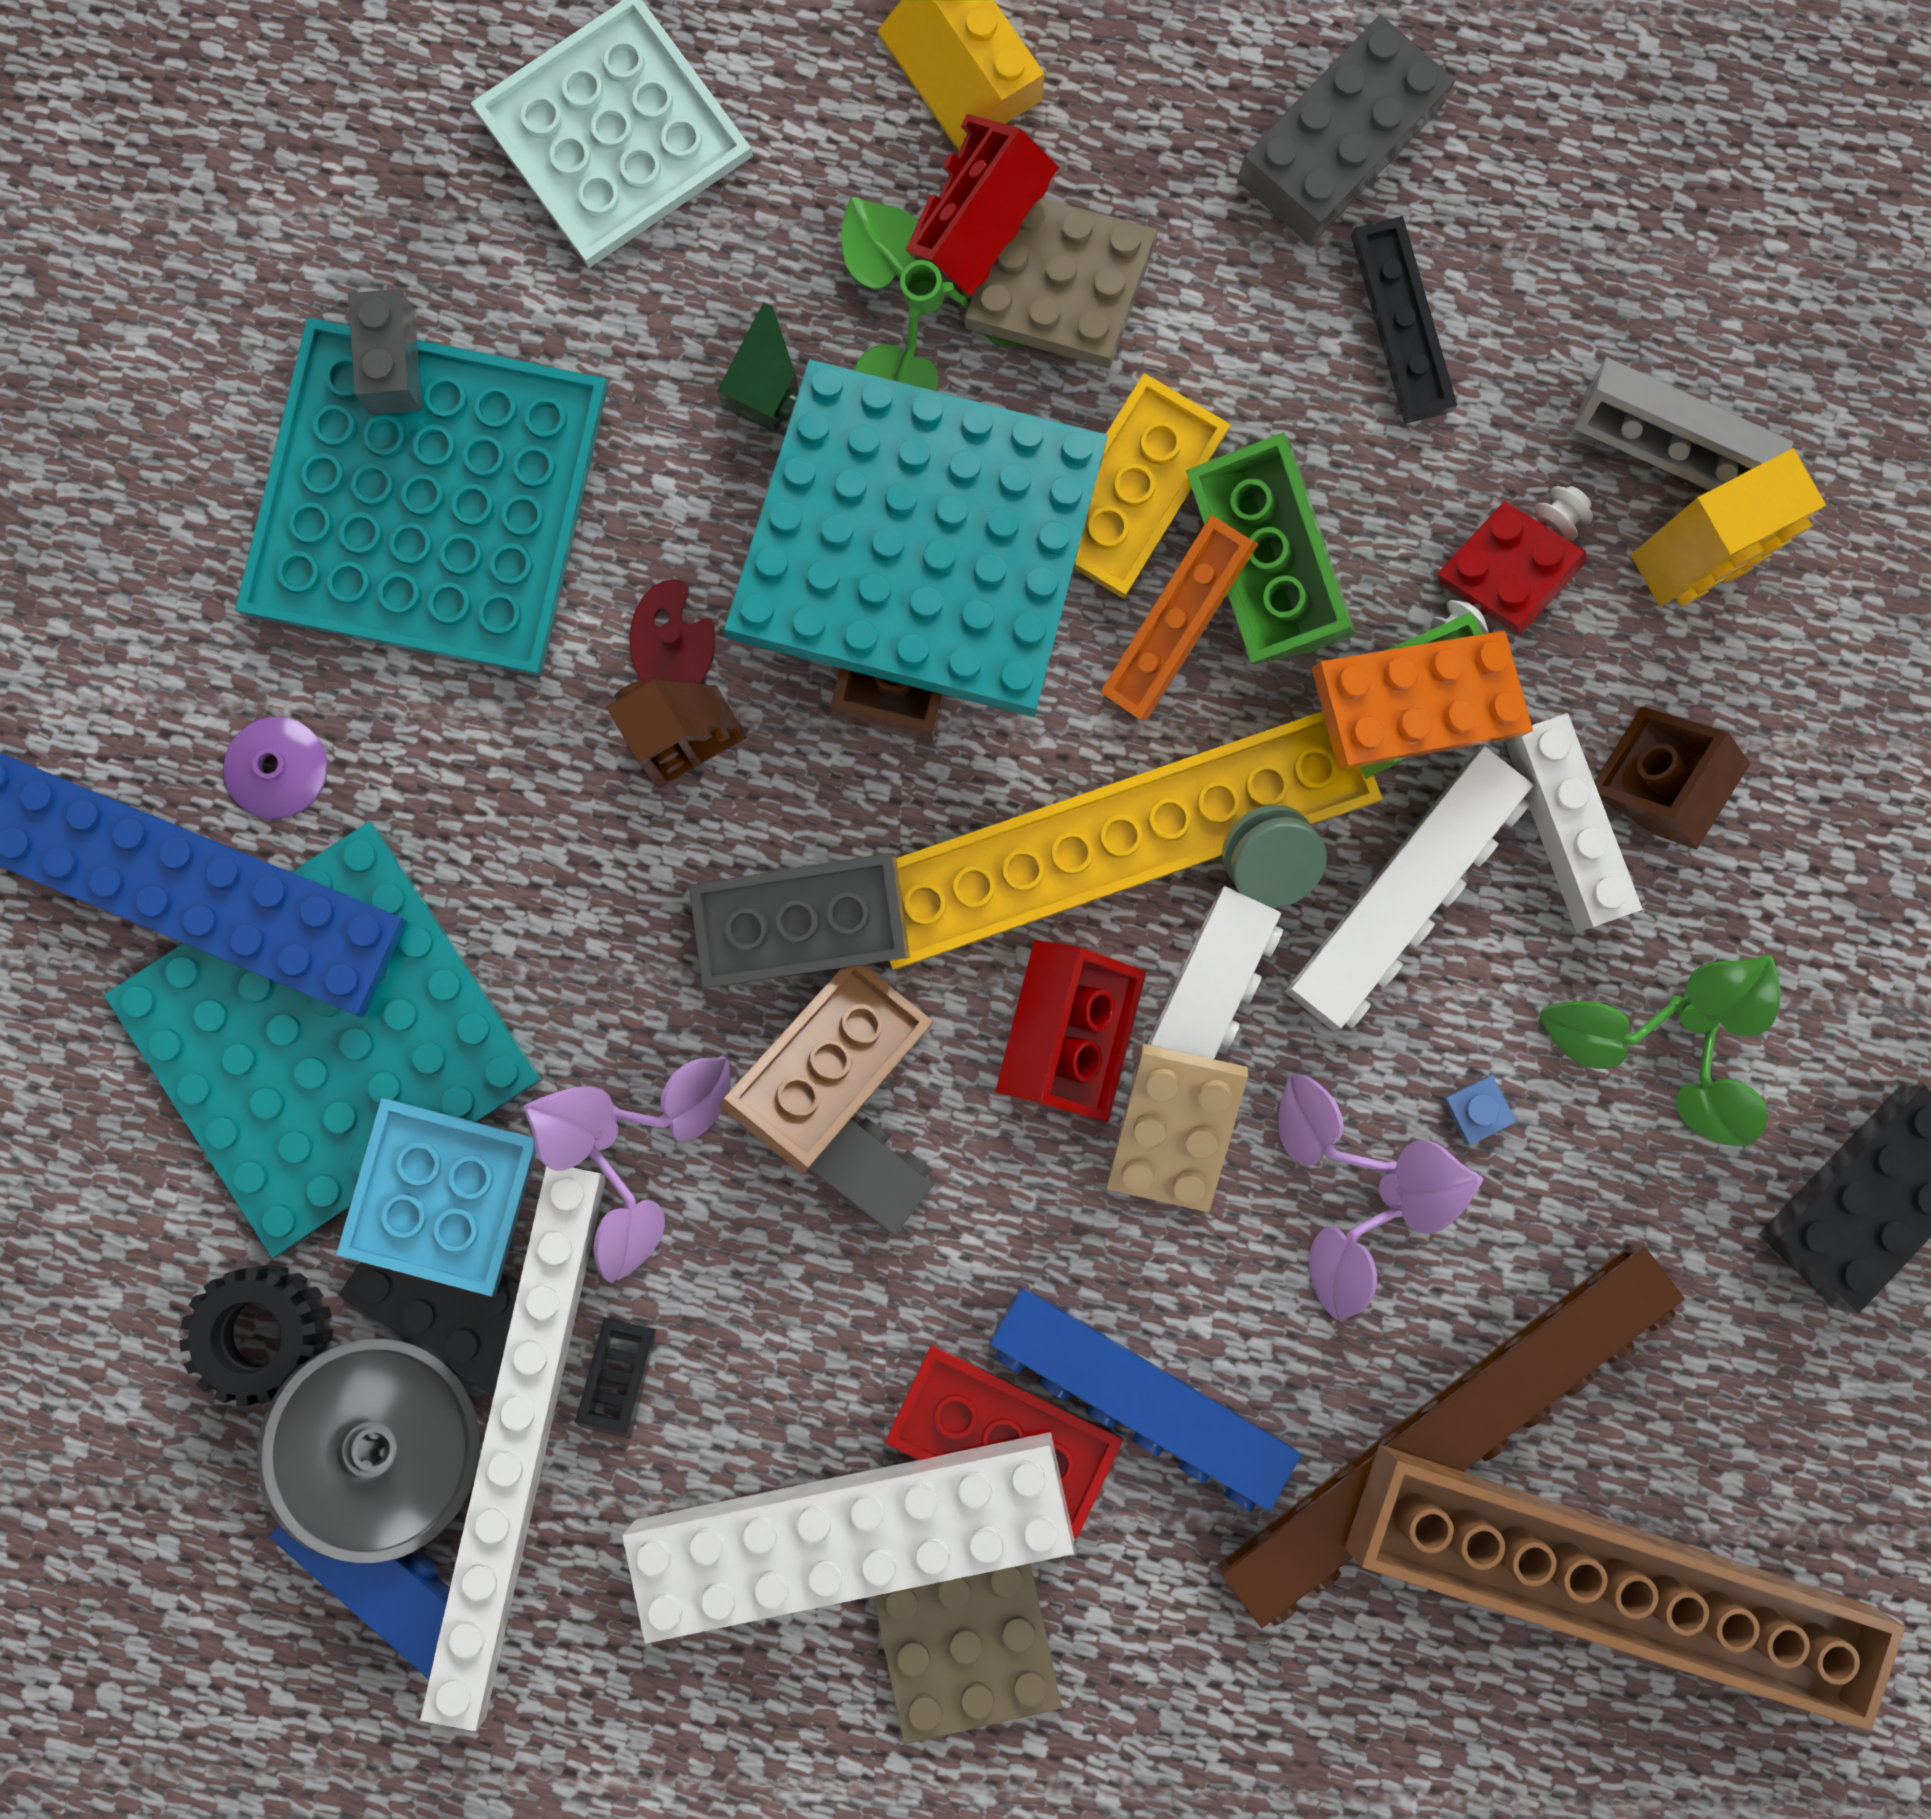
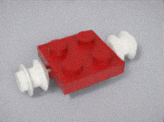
M1555 486L1551 490V498L1554 503L1552 505L1539 503L1536 506L1538 521L1504 501L1437 573L1440 584L1467 602L1450 600L1447 603L1450 616L1447 619L1434 617L1431 621L1433 628L1472 612L1483 634L1488 633L1484 618L1485 615H1488L1520 636L1586 564V551L1570 541H1574L1578 537V531L1575 527L1576 523L1587 525L1593 520L1589 498L1576 487L1569 486L1564 488Z

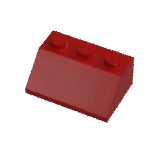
M1034 940L995 1092L1038 1105L1109 1122L1146 971L1082 947Z

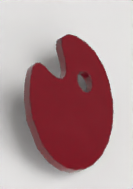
M672 579L656 584L642 597L636 607L629 634L630 653L635 670L644 685L653 679L701 684L710 670L715 653V625L710 618H703L690 625L682 621V611L689 596V587L681 580ZM660 610H665L669 614V620L661 627H658L654 622L655 615Z

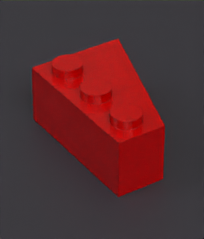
M966 114L961 128L967 133L957 156L954 153L948 154L942 167L949 174L939 197L935 194L929 196L905 251L915 260L932 262L939 269L942 282H951L956 290L972 296L975 290L987 280L992 265L1005 246L1011 243L1017 236L1020 224L1033 205L1045 195L1049 182L1059 167L1021 128Z

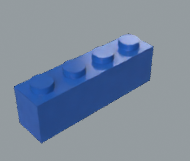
M280 1525L269 1536L271 1540L428 1680L430 1679L450 1587L437 1577L440 1570L429 1557L421 1552H415L413 1555L409 1553L396 1559L377 1563L343 1562L323 1557L308 1550L290 1537Z

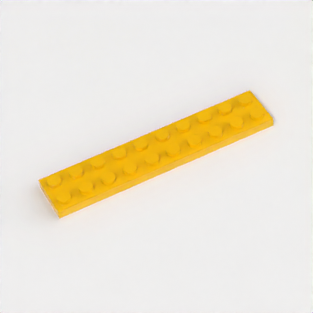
M1322 711L898 857L896 861L910 958L890 961L891 967L895 971L1222 857L1224 840L1232 826L1245 814L1259 807L1267 805L1288 806L1302 813L1311 825H1315L1376 804L1383 800L1374 775L1366 779L1360 767L1338 770Z

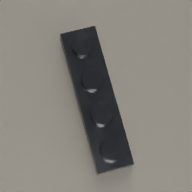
M1399 216L1355 227L1351 238L1404 424L1453 412L1458 405L1404 217Z

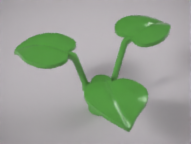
M851 197L845 210L841 233L843 257L848 271L859 284L871 290L885 289L898 276L904 301L909 308L905 352L891 344L877 345L866 351L859 358L854 371L937 391L938 376L935 365L928 359L913 357L916 350L919 317L939 309L943 303L944 296H949L967 309L971 299L956 290L953 283L942 282L941 273L932 262L915 260L905 251L918 223L916 218L907 211L895 206L872 203L857 197ZM984 334L990 341L1002 347L1018 348L1025 346Z
M1771 955L1749 960L1718 961L1700 966L1691 973L1683 997L1672 996L1669 1004L1634 1033H1627L1629 1021L1622 1012L1602 1003L1589 1001L1563 1002L1547 1006L1541 1010V1021L1555 1044L1578 1064L1596 1069H1608L1622 1064L1627 1056L1626 1045H1636L1673 1013L1678 1012L1680 1021L1686 1029L1695 1033H1705L1699 1074L1701 1084L1683 1085L1676 1094L1677 1111L1685 1124L1709 1140L1731 1146L1755 1144L1767 1125L1768 1111L1765 1102L1754 1089L1741 1082L1729 1079H1722L1712 1083L1710 1071L1715 1035L1719 1028V1023L1729 1032L1739 1036L1758 1035L1764 1033L1773 1025L1780 1006V983Z

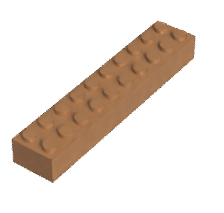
M1380 1444L1345 1545L1348 1553L1364 1569L1868 1731H1872L1906 1628L1872 1605Z

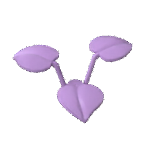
M723 1055L717 1058L695 1059L674 1072L662 1092L660 1105L664 1115L660 1117L620 1110L613 1105L610 1096L605 1091L593 1086L558 1091L523 1106L532 1129L535 1150L544 1165L555 1171H563L578 1165L590 1156L624 1201V1208L614 1209L603 1217L594 1240L596 1266L600 1275L608 1282L614 1283L615 1280L626 1277L649 1258L663 1236L665 1217L661 1207L652 1200H643L636 1204L635 1197L600 1153V1150L608 1148L615 1141L618 1135V1125L616 1123L618 1119L656 1128H665L670 1125L671 1136L679 1142L693 1140L705 1133L723 1109L720 1107V1104L730 1088V1065Z
M1291 1075V1078L1287 1081L1279 1107V1135L1284 1149L1295 1161L1302 1165L1317 1164L1325 1154L1331 1160L1385 1173L1379 1184V1193L1382 1201L1389 1206V1209L1352 1228L1347 1236L1336 1227L1324 1228L1316 1236L1310 1249L1309 1271L1317 1297L1334 1319L1344 1322L1349 1317L1362 1312L1369 1305L1377 1287V1271L1370 1252L1363 1245L1357 1243L1359 1237L1393 1218L1402 1216L1408 1226L1417 1232L1430 1234L1441 1231L1457 1219L1466 1209L1483 1182V1177L1461 1164L1445 1148L1429 1140H1418L1408 1144L1401 1152L1397 1162H1383L1340 1152L1332 1144L1341 1138L1344 1124L1339 1107L1333 1097L1319 1083L1306 1075Z

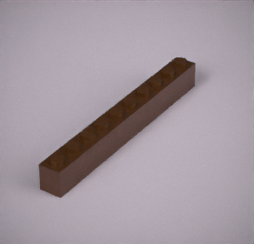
M1627 1246L1223 1559L1216 1567L1261 1629L1270 1622L1273 1626L1283 1623L1297 1611L1299 1606L1296 1602L1312 1589L1318 1593L1331 1586L1341 1575L1339 1568L1353 1558L1345 1549V1545L1379 1444L1465 1472L1466 1469L1480 1458L1484 1461L1491 1460L1508 1447L1510 1442L1507 1437L1521 1426L1531 1428L1543 1421L1551 1412V1408L1548 1405L1564 1393L1567 1396H1571L1584 1389L1593 1380V1376L1590 1373L1605 1361L1609 1364L1614 1363L1630 1353L1635 1346L1632 1340L1647 1328L1649 1331H1655L1670 1322L1676 1315L1673 1308L1685 1300L1684 1296L1646 1247Z

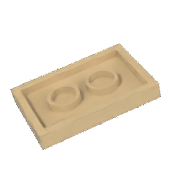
M1143 1044L1108 1175L1107 1190L1210 1212L1247 1083L1248 1067Z

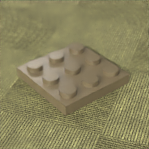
M1041 198L1033 205L1020 224L1017 236L1011 243L1005 246L992 265L987 280L975 290L964 317L965 329L1110 369L1155 248L1158 229Z
M1031 1563L873 1596L904 1745L1062 1709Z

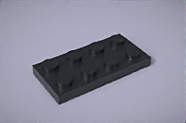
M363 1262L358 1264L338 1294L339 1296L413 1345L437 1357L448 1368L494 1397L520 1284L519 1280L503 1271L497 1294L491 1297Z

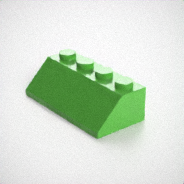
M1284 432L1186 470L1204 525L1210 515H1213L1259 544L1228 592L1251 664L1254 665L1307 654L1357 636L1293 447Z

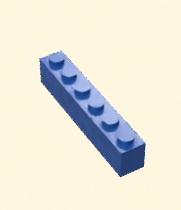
M1020 1286L989 1339L990 1345L998 1349L993 1358L1020 1374L1025 1366L1043 1376L1039 1384L1041 1387L1064 1401H1067L1072 1393L1087 1402L1089 1406L1085 1412L1109 1428L1113 1429L1116 1422L1119 1421L1135 1431L1131 1439L1133 1442L1154 1455L1160 1456L1162 1450L1165 1449L1181 1458L1182 1460L1178 1468L1201 1483L1206 1484L1211 1476L1228 1486L1224 1495L1248 1511L1252 1512L1256 1504L1269 1512L1271 1511L1302 1456L1294 1447L1023 1286Z

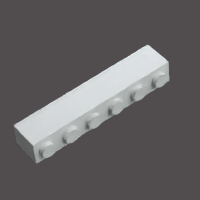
M1486 746L1475 752L1284 992L1332 1031L1341 1029L1345 1024L1353 1028L1370 1008L1371 1004L1365 998L1378 983L1384 988L1403 966V963L1397 958L1410 943L1417 947L1432 930L1435 923L1429 917L1440 903L1448 907L1463 891L1467 883L1461 879L1462 875L1472 863L1480 867L1499 844L1493 839L1496 832L1504 823L1509 827L1513 826L1527 810L1530 803L1524 797L1534 784Z

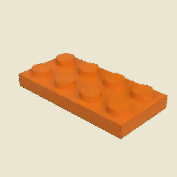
M1506 631L1325 660L1311 667L1338 770L1522 737L1533 731Z

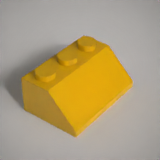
M901 0L877 30L879 37L958 152L967 135L961 128L966 114L1006 124L1042 101L1045 73L994 0Z

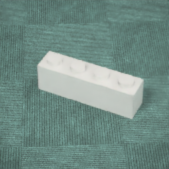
M1566 713L1532 725L1533 731L1522 737L1504 740L1515 770L1534 784L1525 797L1530 803V811L1576 933L1643 910L1569 714Z
M1226 886L1222 887L1214 899L1147 1045L1210 1059L1215 1058L1219 1048L1227 1052L1240 1023L1232 1020L1241 1001L1246 1004L1250 1003L1261 981L1262 976L1254 973L1261 956L1264 954L1271 957L1282 936L1283 929L1276 926L1281 912Z

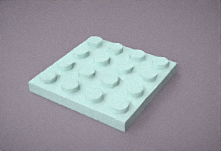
M622 0L471 102L478 118L588 268L753 157L751 146L642 0Z

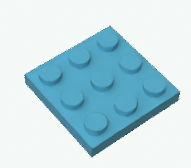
M381 1098L336 1255L487 1296H495L536 1155L533 1137L391 1099Z

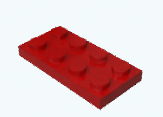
M931 1343L884 1443L913 1458L924 1460L939 1455L1051 1432L1073 1536L1078 1538L1123 1442V1438Z

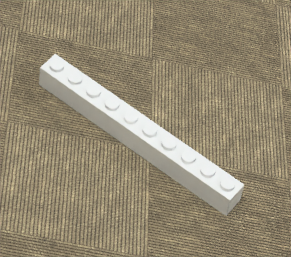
M546 1166L420 1721L476 1731L487 1717L607 1177L601 1173L577 1168L555 1171Z

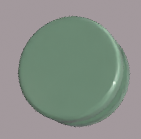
M1267 805L1248 812L1232 826L1224 840L1222 861L1226 873L1239 893L1268 907L1280 908L1300 901L1316 887L1325 871L1327 854L1323 840L1302 813L1284 805Z

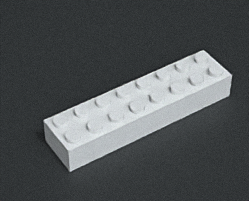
M1051 1432L635 1520L622 1535L645 1644L1074 1554V1536Z

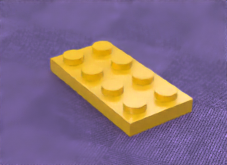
M1143 373L1106 432L1108 437L1073 569L1125 600L1192 491L1186 470L1212 459L1228 433L1231 424Z

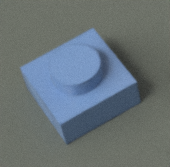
M1488 1075L1442 1098L1466 1145H1472L1517 1122L1493 1075Z

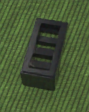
M604 1317L575 1423L579 1427L631 1439L656 1329ZM612 1337L640 1344L638 1353L610 1348ZM607 1359L634 1365L632 1375L605 1369ZM606 1381L627 1386L626 1396L600 1391L601 1382ZM596 1403L622 1408L620 1418L596 1413Z

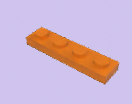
M1210 515L1100 693L1139 720L1147 721L1259 544L1219 518Z

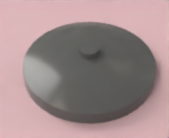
M364 1339L340 1344L324 1350L303 1363L286 1379L273 1397L265 1413L257 1443V1473L265 1502L276 1521L290 1537L303 1547L323 1557L343 1562L377 1563L405 1556L418 1550L438 1536L452 1522L469 1495L476 1476L480 1452L479 1427L476 1413L464 1386L457 1376L437 1357L415 1345L391 1339Z

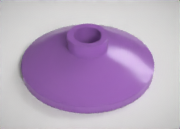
M284 717L264 718L246 726L230 743L224 759V780L230 795L244 810L262 818H287L305 810L319 796L327 777V757L319 738L302 723ZM270 756H275L278 760L276 770L265 774L262 768L264 760Z

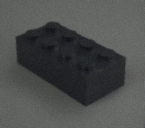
M1925 1085L1898 1087L1758 1234L1836 1310L1859 1314L1931 1238V1091Z

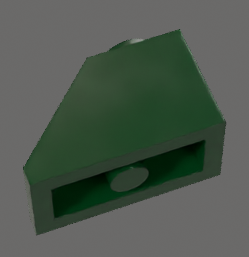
M763 302L717 393L723 408L776 433L782 420L790 421L798 396V384L773 306Z

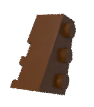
M655 679L644 685L642 681H635L620 689L614 695L616 701L606 706L636 760L658 788L747 738L717 685Z

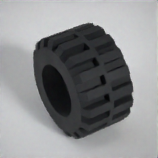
M264 1265L234 1270L225 1273L223 1278L211 1280L203 1286L206 1291L205 1294L193 1297L188 1306L195 1310L194 1314L184 1316L180 1327L181 1329L189 1330V1338L179 1340L180 1352L190 1351L192 1360L184 1363L188 1374L199 1372L202 1376L196 1385L203 1392L215 1389L217 1392L214 1399L223 1403L236 1400V1406H250L256 1403L261 1405L270 1402L281 1385L298 1367L313 1356L324 1351V1343L333 1339V1329H325L324 1319L331 1318L332 1315L329 1306L320 1308L317 1300L324 1295L318 1287L308 1288L305 1285L308 1281L307 1277L301 1273L289 1274V1268L282 1266L267 1267ZM249 1303H257L266 1307L276 1317L280 1326L281 1344L278 1353L272 1362L266 1366H259L246 1360L238 1351L234 1341L235 1321L241 1310Z

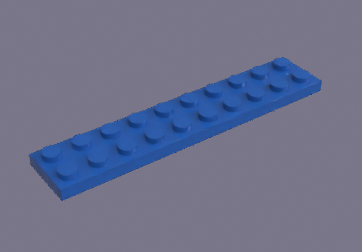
M0 753V867L361 1018L364 1017L408 921Z

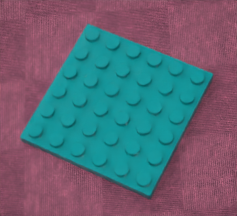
M307 317L235 611L243 616L541 677L609 384L606 378L417 340L422 410L371 415L355 395L350 326Z
M809 359L724 628L725 639L1035 718L1108 435Z
M370 821L292 871L296 875L408 921L363 1018L184 943L104 995L272 1258L279 1257L349 1210L381 1098L391 1099L479 1123L542 1081V1078L375 824Z

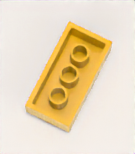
M1792 448L1697 497L1635 550L1631 557L1660 607L1674 600H1677L1680 607H1683L1707 594L1709 589L1721 582L1727 584L1753 569V566L1771 557L1773 552L1792 542L1791 539L1813 527L1809 517L1825 507L1826 503L1795 449Z

